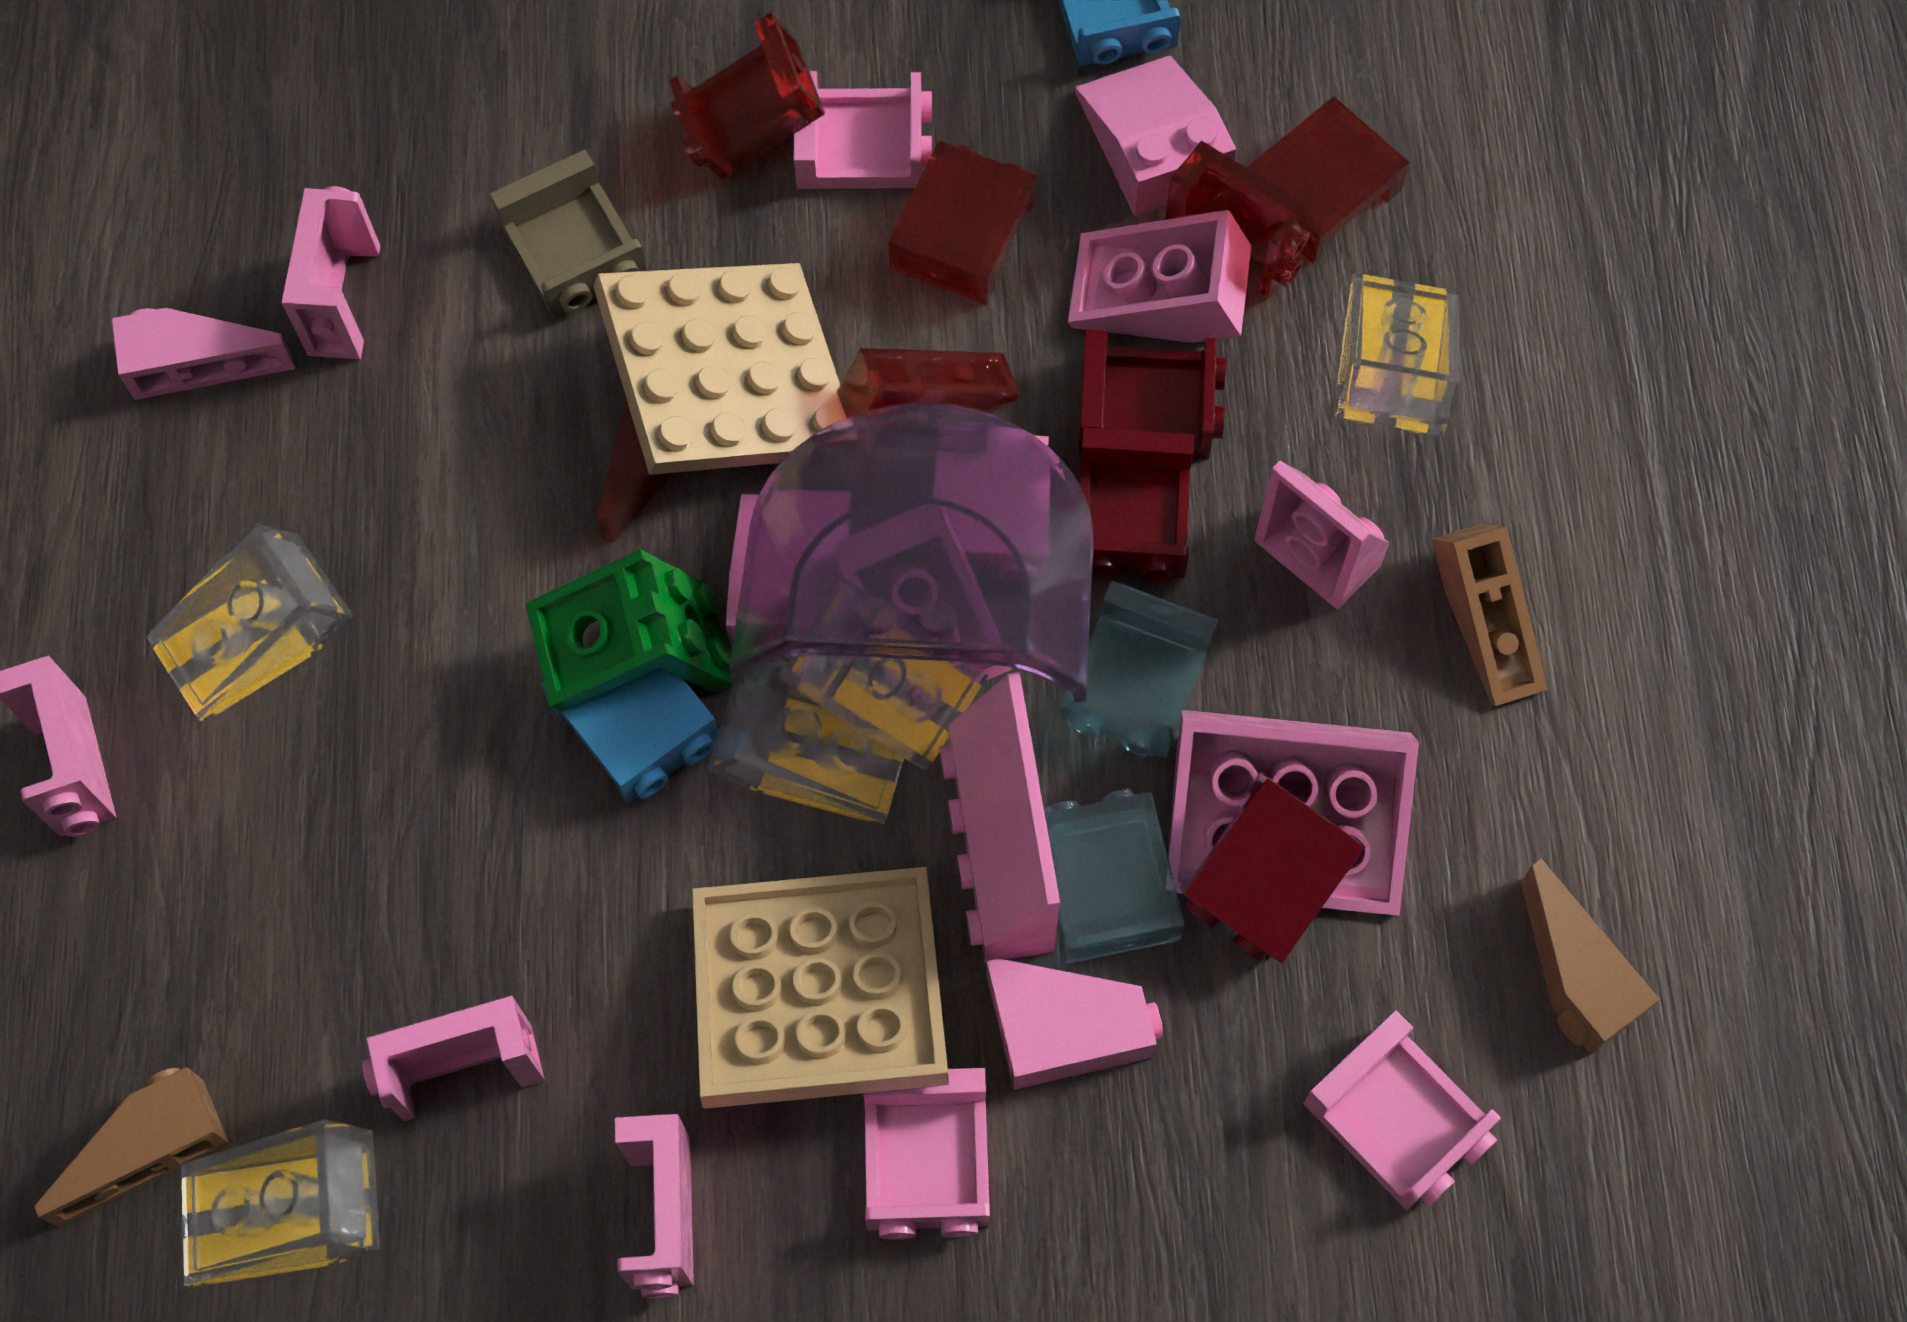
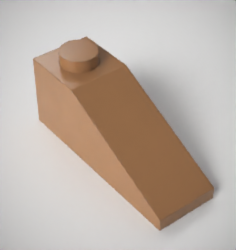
M1483 523L1431 539L1445 594L1491 705H1501L1548 690L1507 527Z
M1540 859L1531 866L1520 883L1551 1006L1558 1014L1557 1023L1563 1034L1573 1044L1577 1046L1583 1045L1592 1055L1645 1015L1660 999L1546 863Z
M188 1067L181 1070L179 1068L165 1069L149 1077L145 1081L146 1087L130 1094L37 1202L34 1207L38 1217L59 1228L230 1144L204 1080Z

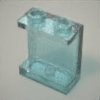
M1111 580L1103 599L1102 613L1071 688L1066 690L1062 699L1060 719L1068 721V725L1073 730L1083 735L1098 737L1100 734L1121 741L1125 749L1136 755L1152 757L1156 754L1167 758L1179 728L1181 710H1186L1213 643L1218 619Z
M1124 789L1103 796L1102 802L1079 806L1077 801H1063L1045 809L1044 814L1060 899L1058 918L1062 930L1061 945L1066 964L1181 940L1185 923L1152 792L1136 794L1132 789Z

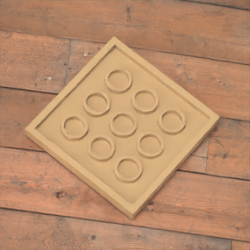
M800 263L598 274L593 288L649 475L854 456L860 443Z
M927 867L692 889L700 1099L703 1109L949 1085Z

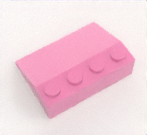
M1020 672L1007 674L949 724V745L939 746L944 780L955 779L958 799L948 800L952 833L964 834L967 854L957 855L961 889H973L976 907L975 910L966 911L971 946L982 945L985 963L998 958L1007 960L1053 953L1060 908L1058 887Z
M1181 710L1165 892L1183 894L1180 886L1186 878L1190 880L1251 796L1247 792L1259 774L1263 773L1365 846L1362 853L1322 908L1399 916L1419 749L1418 740L1411 732Z

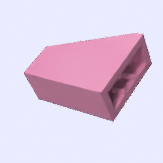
M999 958L987 961L986 978L1014 1090L1153 1058L1157 1046L1156 1039L1163 1038L1164 1036L1163 1026L1156 1003L1146 1004L1142 986Z

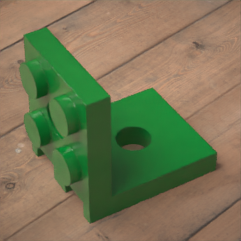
M642 549L525 603L549 707L561 712L658 668L713 693H719L735 685L730 667L734 661L733 652L720 630L717 614L720 613V603L715 591L709 584L692 577L681 569L662 561ZM598 621L600 624L599 638L592 647L585 649L583 646L584 632L590 624Z

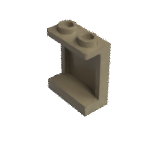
M586 149L489 193L499 224L553 318L565 312L578 311L589 304L592 299L596 298L593 285L599 273L647 271L643 248L637 239L631 238L598 181L595 165Z

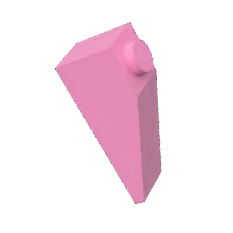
M169 308L157 310L139 309L130 315L112 318L118 375L134 400L295 369L294 359L280 333Z

